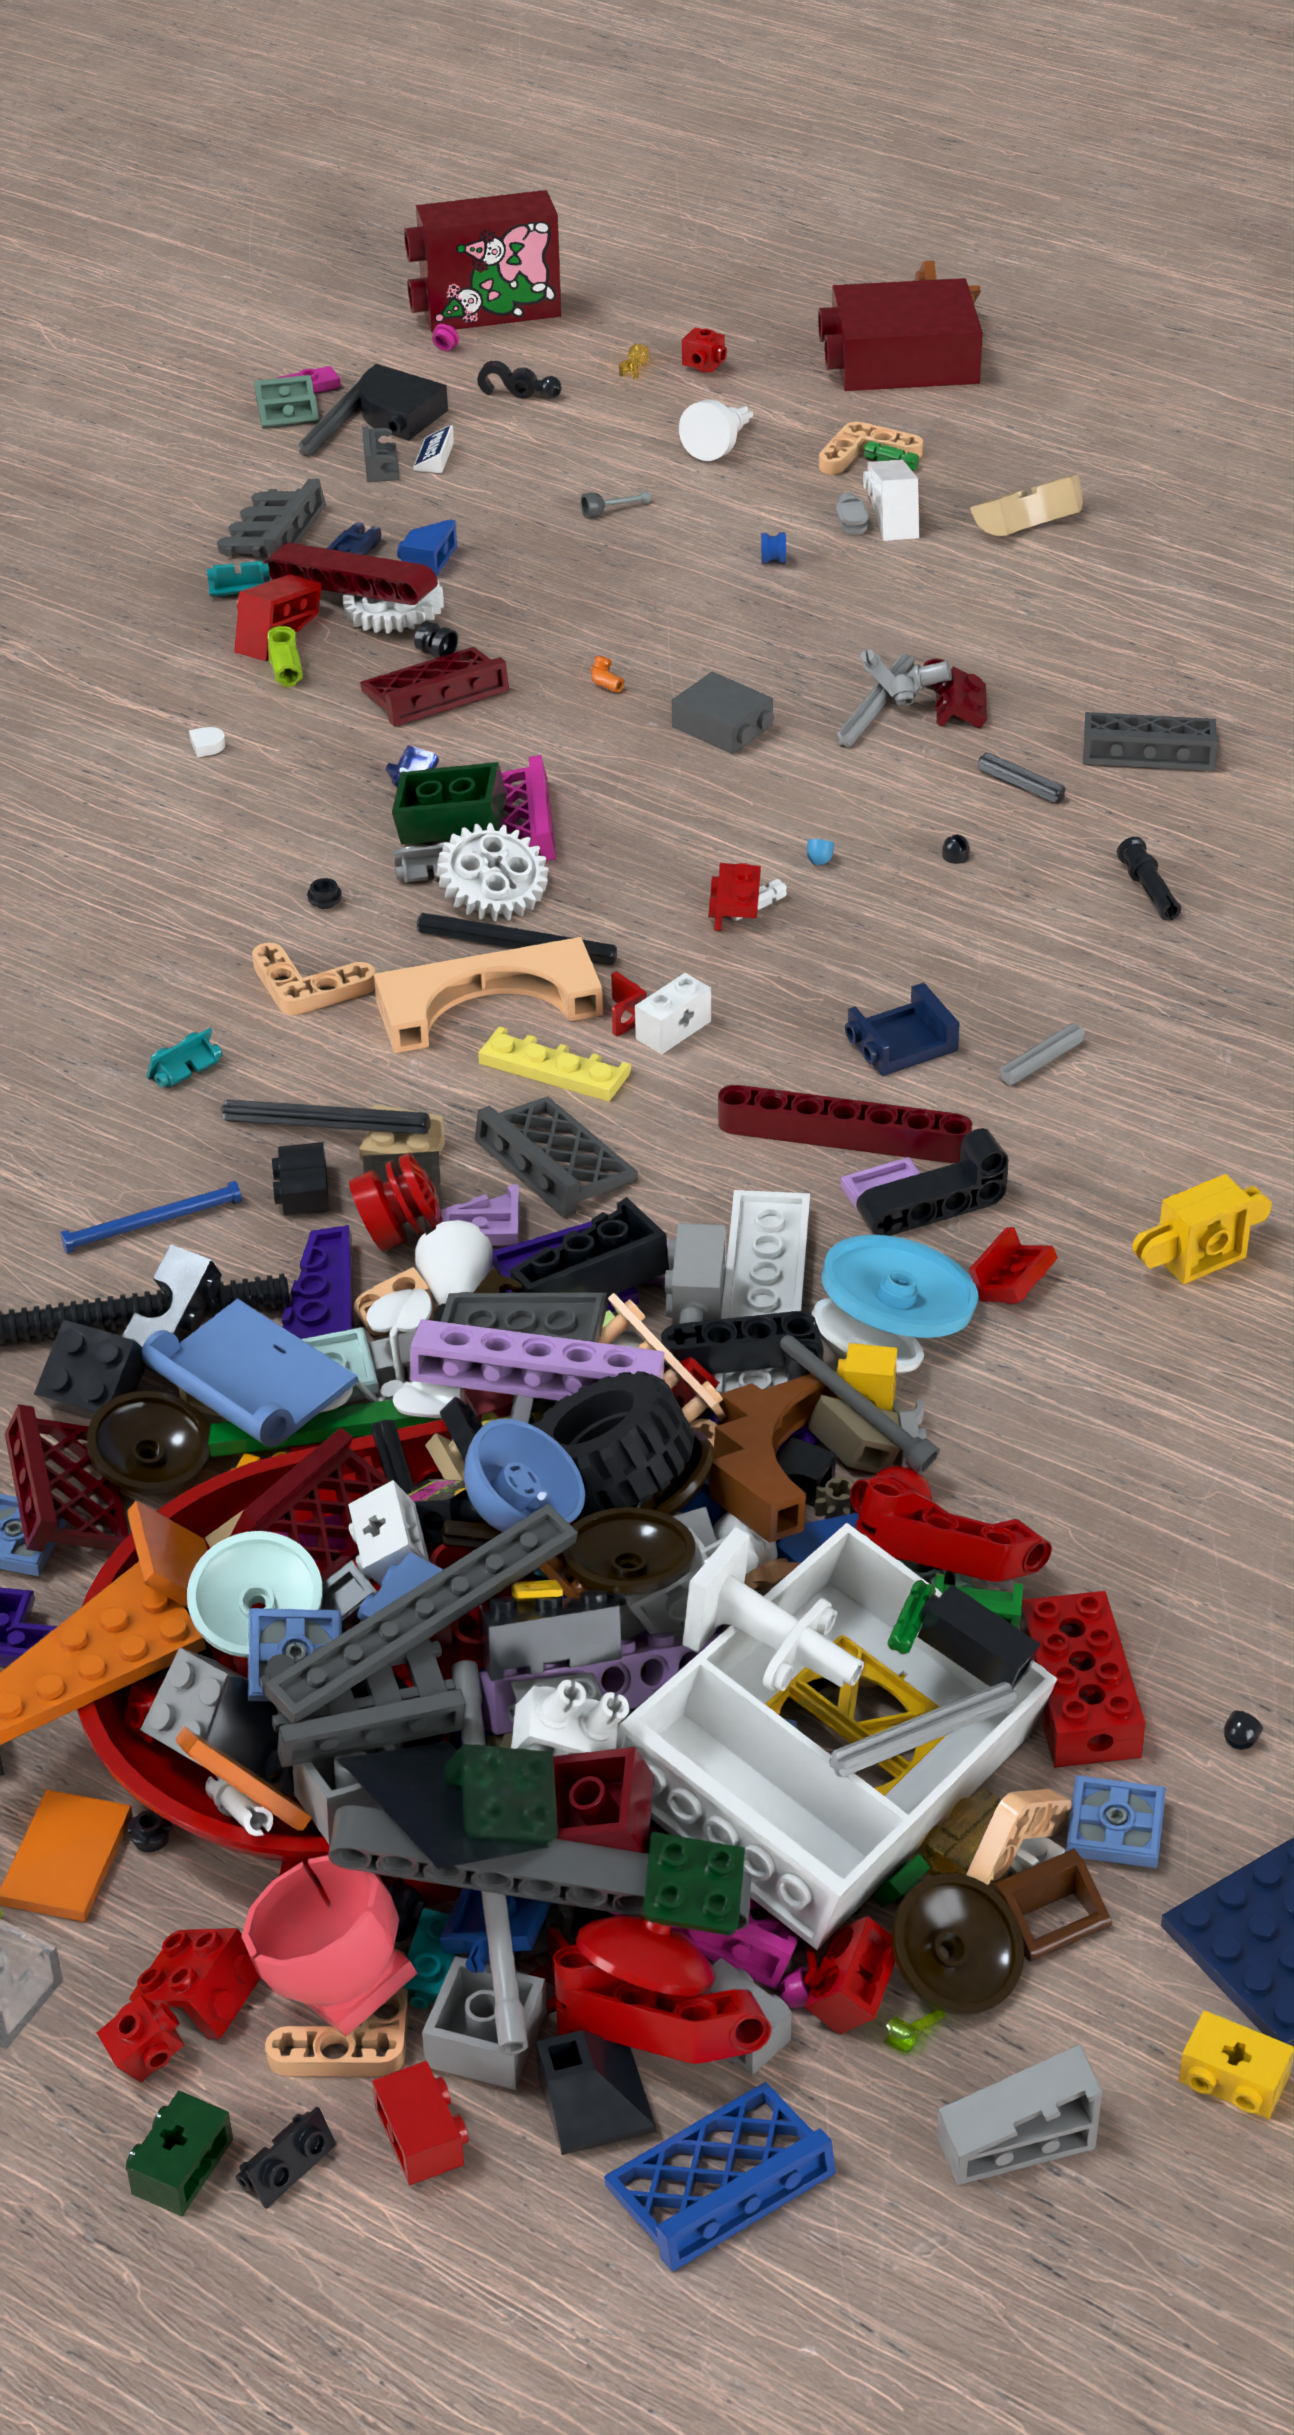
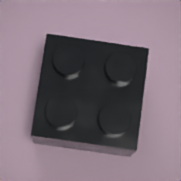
M63 1320L34 1395L50 1408L92 1420L96 1412L108 1401L120 1395L137 1391L146 1368V1364L142 1360L143 1347L133 1339Z

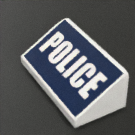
M453 425L425 437L413 466L414 471L443 472L454 444Z

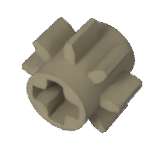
M836 1477L831 1478L826 1483L825 1488L818 1486L816 1488L815 1516H824V1519L856 1513L850 1500V1491L854 1484L853 1480Z

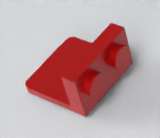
M238 1928L178 1930L165 1939L162 1944V1950L150 1968L140 1975L137 1986L130 1995V2001H134L141 1995L156 2006L162 2002L168 2007H181L207 2039H221L261 1978L248 1954L242 1939V1933Z

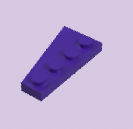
M349 1225L313 1230L310 1232L300 1262L301 1272L299 1278L294 1280L291 1289L292 1299L289 1308H285L281 1319L282 1327L300 1339L354 1329L352 1235Z

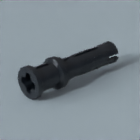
M1130 837L1125 839L1117 848V857L1128 866V874L1132 880L1140 882L1145 892L1160 913L1161 918L1166 921L1169 920V916L1171 920L1175 919L1181 913V905L1158 873L1157 860L1154 856L1147 853V846L1142 838Z

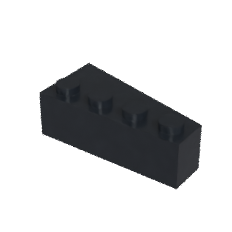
M626 1197L617 1203L616 1211L609 1215L602 1212L592 1218V1226L581 1233L573 1230L563 1236V1244L557 1248L546 1247L510 1269V1278L522 1284V1293H606L607 1297L613 1293L617 1295L626 1289L649 1282L653 1278L665 1274L666 1270H669L666 1233Z

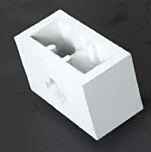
M684 973L636 1004V1040L662 1055L710 1023L711 987Z
M394 1480L348 1504L352 1523L349 1524V1531L353 1540L358 1545L360 1554L356 1556V1563L367 1580L372 1578L382 1587V1581L388 1569L393 1564L399 1565L409 1552L429 1562L416 1505Z

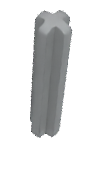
M1071 1023L1000 1068L1001 1075L999 1077L1001 1081H1005L1008 1086H1012L1084 1041L1083 1034L1085 1033L1083 1027H1079L1076 1023Z

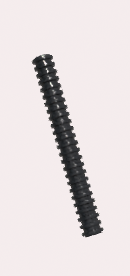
M281 1273L279 1278L267 1275L266 1280H260V1277H255V1281L248 1282V1278H243L242 1283L230 1280L228 1285H224V1282L221 1281L217 1294L209 1299L203 1315H209L210 1318H213L215 1314L221 1312L237 1298L253 1309L258 1308L259 1312L264 1311V1307L276 1310L278 1305H283L284 1309L288 1308L290 1296L287 1277H285L284 1273ZM159 1289L157 1294H150V1291H145L144 1296L132 1293V1297L126 1298L125 1294H121L120 1299L108 1296L106 1301H101V1298L98 1297L95 1298V1302L89 1303L88 1299H83V1304L71 1301L68 1306L60 1302L58 1307L46 1304L45 1309H40L37 1305L30 1311L26 1307H22L21 1312L9 1309L7 1314H3L0 1310V1345L5 1346L6 1341L18 1344L20 1339H25V1342L28 1343L31 1342V1338L37 1337L38 1341H43L44 1336L56 1339L63 1320L105 1331V1328L117 1331L119 1326H123L126 1330L134 1313L147 1318L159 1317L166 1313L172 1304L173 1296L167 1295Z

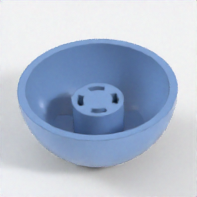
M514 1419L490 1421L482 1426L474 1436L465 1457L464 1482L473 1507L492 1527L504 1532L548 1503L569 1524L581 1513L585 1502V1489L582 1477L569 1454L551 1436L531 1424Z

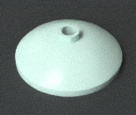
M266 1531L236 1534L215 1544L200 1558L194 1567L187 1588L189 1613L200 1635L220 1651L248 1658V1613L252 1605L262 1603L265 1605L264 1609L321 1610L323 1601L321 1575L311 1555L294 1540Z

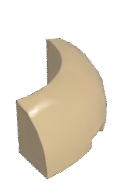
M1074 474L1031 488L1032 493L1027 494L1026 489L1003 495L994 501L982 502L970 507L971 513L978 526L985 532L995 536L1009 535L1044 522L1079 513L1083 503L1079 475Z

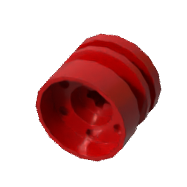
M410 1152L399 1157L403 1174L393 1160L385 1164L388 1181L385 1183L374 1169L349 1180V1188L360 1217L372 1240L382 1252H386L407 1241L404 1225L407 1222L419 1236L426 1232L422 1215L433 1229L436 1228V1225L443 1222L436 1190L426 1171L420 1167Z

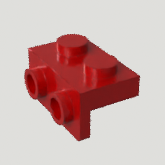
M720 863L719 876H712L708 917L715 918L714 931H721L722 916L757 919L761 866L747 863Z
M1006 1227L969 1268V1273L973 1283L976 1285L981 1302L1016 1304L1025 1299L1027 1293L1045 1276L1047 1270L1058 1257L1053 1245H1021L1015 1228Z

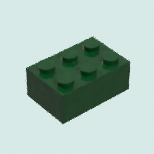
M499 762L402 771L392 809L400 843L423 844L433 841H450L452 834L461 836V831L464 827L473 833L475 824H478L484 831L487 830L488 824L492 823L494 830L499 831L507 797Z

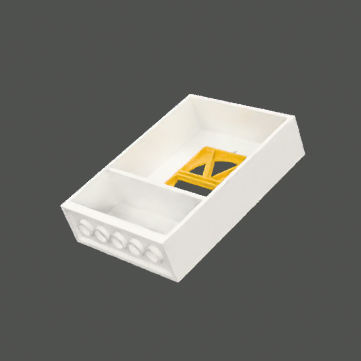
M848 1523L842 1526L764 1597L798 1620L820 1598L830 1602L832 1605L831 1609L837 1611V1618L829 1634L823 1636L854 1657L864 1661V1667L859 1679L873 1682L889 1691L902 1703L907 1710L906 1713L856 1722L854 1714L859 1679L853 1686L845 1683L840 1687L838 1706H835L807 1684V1682L822 1678V1676L796 1661L792 1663L794 1673L784 1691L779 1689L770 1691L763 1686V1677L777 1650L731 1625L619 1724L616 1749L636 1747L654 1774L650 1818L671 1835L745 1847L743 1871L751 1876L750 1897L816 1950L1033 1733L1057 1681L1055 1676L1033 1661L1029 1672L1013 1689L1018 1695L1014 1707L916 1747L911 1762L898 1754L877 1763L895 1777L892 1781L873 1788L855 1773L845 1777L837 1776L835 1770L829 1764V1759L832 1756L779 1716L780 1710L788 1697L792 1698L851 1744L990 1687L918 1637L915 1638L912 1648L907 1654H900L897 1650H891L888 1647V1639L914 1582L923 1580L926 1584L929 1583ZM935 1587V1595L940 1597L942 1593Z

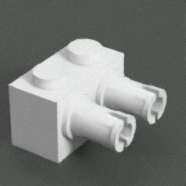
M563 1680L557 1689L547 1686H533L516 1704L510 1755L546 1765L547 1757L616 1749L618 1723L628 1715L629 1703L620 1694L614 1698L613 1692L606 1693L600 1699V1702L594 1699H586L584 1687L578 1682L571 1686V1680Z

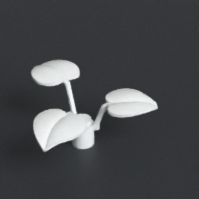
M416 1288L414 1290L396 1291L381 1297L371 1305L367 1313V1322L370 1328L376 1332L390 1331L396 1380L385 1383L380 1389L378 1398L360 1380L354 1386L370 1402L393 1400L395 1408L403 1414L442 1418L439 1411L455 1396L461 1399L462 1388L412 1381V1383L405 1382L398 1344L399 1331L415 1332L421 1319L428 1320L430 1318L432 1303L428 1293L423 1289ZM352 1387L321 1412L330 1411L343 1405L350 1398Z

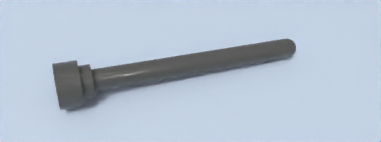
M786 1335L781 1339L780 1345L785 1352L903 1450L902 1456L906 1458L905 1463L917 1474H922L932 1465L940 1452L936 1445L927 1438L923 1440L918 1436L913 1438L793 1336Z

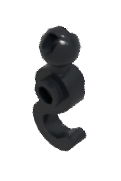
M500 361L485 363L477 377L478 386L486 395H491L494 390V385L488 378V375L492 373L500 376L506 388L518 398H528L535 391H540L544 397L552 399L557 397L562 389L561 382L557 377L547 376L542 380H538L535 373L530 369L523 367L511 372L509 367Z

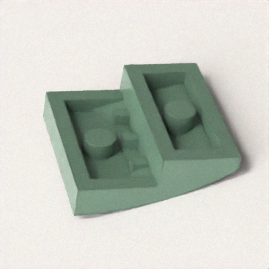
M311 375L254 381L262 429L319 422Z

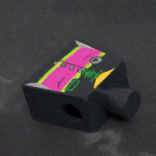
M426 1479L405 1491L416 1505L425 1543L442 1542L441 1531L444 1521L447 1520L488 1524L473 1507L463 1480Z

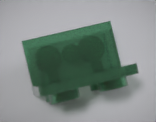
M463 1744L445 1765V1784L462 1785L464 1829L469 1837L550 1844L558 1836L553 1752Z

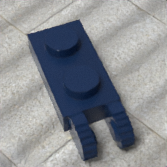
M356 522L348 530H344L326 549L365 555L380 542L382 532L379 527L372 526L371 529L365 532V525Z

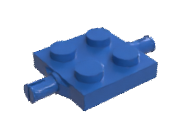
M462 1888L440 1937V1942L445 1954L469 1953L470 1955L465 1965L470 1972L476 1974L477 1970L479 1973L484 1972L489 1959L482 1893L479 1890ZM506 1895L513 1952L532 1951L552 1902Z

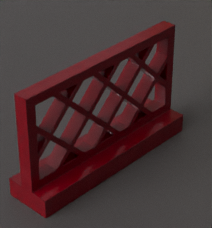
M475 647L360 682L361 691L388 712L389 723L394 727L509 691L506 661L501 657L491 660Z
M18 1404L4 1434L26 1549L43 1552L47 1542L115 1551L129 1536L119 1487L104 1477L97 1480L84 1470L89 1465L97 1471L89 1457L87 1448L78 1441H87L89 1426L36 1418L33 1406ZM40 1434L51 1435L59 1443L53 1446L41 1437ZM67 1448L81 1460L75 1463L61 1451ZM51 1459L65 1471L59 1475L46 1465V1462ZM73 1476L86 1486L87 1489L81 1492L67 1480ZM57 1488L71 1500L65 1504L53 1495L51 1491ZM96 1494L108 1503L109 1507L104 1510L90 1497ZM79 1505L94 1518L87 1521L73 1509ZM63 1517L77 1530L59 1528L57 1520ZM102 1523L114 1532L115 1536L105 1535L96 1526Z
M340 1427L246 1507L230 1536L251 1531L288 1533V1538L300 1544L298 1534L316 1535L318 1547H302L313 1559L321 1560L323 1572L320 1575L322 1583H324L359 1555L358 1545L353 1540L349 1531V1524L352 1523L346 1492L363 1493L365 1496L391 1481L349 1448L354 1437ZM347 1465L360 1476L361 1481L343 1479L342 1468ZM318 1489L335 1490L338 1502L320 1500ZM294 1510L312 1511L314 1523L295 1521ZM322 1513L340 1514L342 1526L324 1524ZM327 1537L345 1538L347 1550L330 1549Z

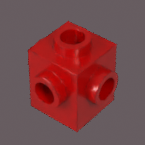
M695 327L682 339V365L696 368L700 372L712 373L726 359L727 348L725 347L724 334L716 333L707 328L700 329Z
M141 1995L123 2006L112 2020L96 2032L115 2066L140 2083L155 2070L165 2066L171 2057L185 2045L175 2029L179 2025V2021L169 2007L162 2002L156 2006Z

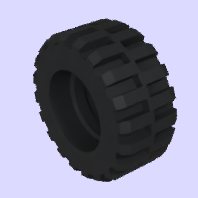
M637 1371L635 1374L622 1372L616 1377L606 1376L599 1379L597 1383L592 1385L586 1384L579 1388L578 1392L571 1396L567 1395L558 1401L559 1404L553 1409H548L542 1415L541 1422H537L534 1425L551 1436L565 1449L580 1472L585 1489V1502L581 1513L576 1518L578 1521L602 1510L632 1507L640 1502L643 1504L652 1498L651 1495L658 1490H664L670 1485V1480L673 1477H678L684 1470V1463L689 1462L694 1445L692 1428L669 1385L666 1384L665 1380L642 1371Z

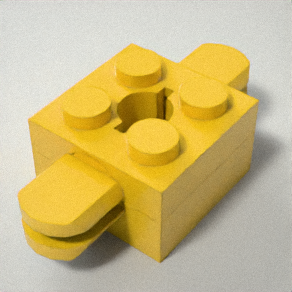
M1223 1174L1163 1199L1160 1224L1140 1232L1133 1241L1132 1252L1149 1269L1163 1264L1184 1285L1247 1257L1250 1227L1266 1220L1270 1214L1272 1202L1255 1185L1242 1189L1227 1174Z

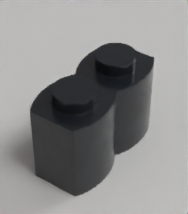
M324 1143L279 1146V1157L272 1158L274 1181L280 1180L273 1182L275 1205H283L284 1215L329 1210Z

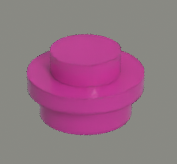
M439 324L434 328L432 341L440 350L450 351L459 344V336L452 326Z

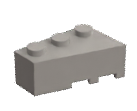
M1081 2044L939 2109L937 2138L957 2186L1096 2149L1102 2090Z

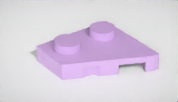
M519 1184L507 1186V1194L491 1200L484 1194L471 1199L468 1203L456 1204L442 1209L443 1222L460 1220L473 1223L480 1228V1231L486 1237H489L492 1245L519 1243Z

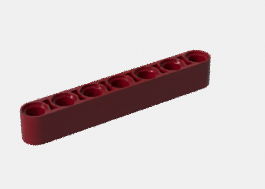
M285 543L265 559L263 563H268L269 577L272 580L291 574L322 583L321 590L407 605H416L438 585L435 573L423 564L295 543Z
M728 1085L720 1089L718 1093V1126L725 1133L937 1162L958 1163L960 1162L962 1141L972 1131V1121L970 1118L959 1113L745 1085Z

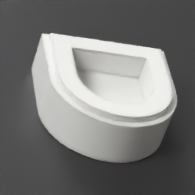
M204 727L189 730L190 741L198 758L217 754L225 748V735L221 729Z

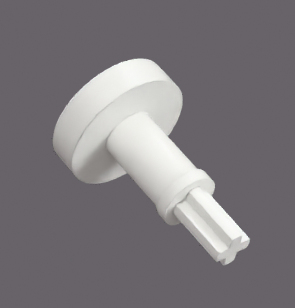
M712 399L694 403L681 416L679 422L681 442L685 449L699 460L712 461L729 453L734 447L737 432L742 429L744 424L749 423V419L753 417V411H748L747 406L727 408L721 402Z

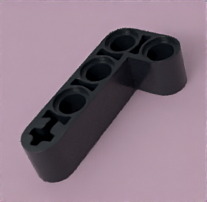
M975 1129L967 1134L962 1141L960 1162L872 1187L859 1196L856 1208L875 1235L891 1236L990 1207L998 1203L1006 1193L1008 1155L988 1129Z
M804 1311L675 1324L665 1328L661 1335V1343L679 1362L692 1357L711 1375L784 1367L787 1381L811 1374L781 1348L780 1341L786 1335L793 1336L821 1361H824V1348L815 1317Z

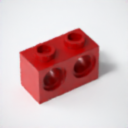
M869 1916L837 1930L830 1938L819 1970L824 1974L823 1979L816 1988H811L804 2008L839 2035L874 2020L896 1962L891 1934Z

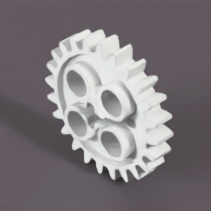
M439 581L437 587L416 605L349 594L343 595L344 614L347 616L348 622H353L354 627L362 625L363 631L373 628L374 633L379 632L381 629H385L387 634L392 629L403 632L404 627L414 630L415 624H421L426 621L425 619L434 620L435 614H441V608L444 607L443 589L440 587Z
M489 823L487 830L483 831L478 824H475L473 833L464 827L462 828L461 836L452 834L450 843L445 842L443 844L442 852L439 853L436 876L440 877L439 887L446 888L445 898L455 897L454 907L465 904L467 906V915L476 910L479 911L478 916L481 920L486 913L491 914L493 921H497L498 914H503L507 920H511L513 911L517 915L523 916L525 908L533 910L535 902L541 901L548 881L549 868L544 867L546 857L538 856L539 846L529 848L530 837L522 840L518 839L519 830H515L510 835L506 833V825H503L499 831H495L492 823Z

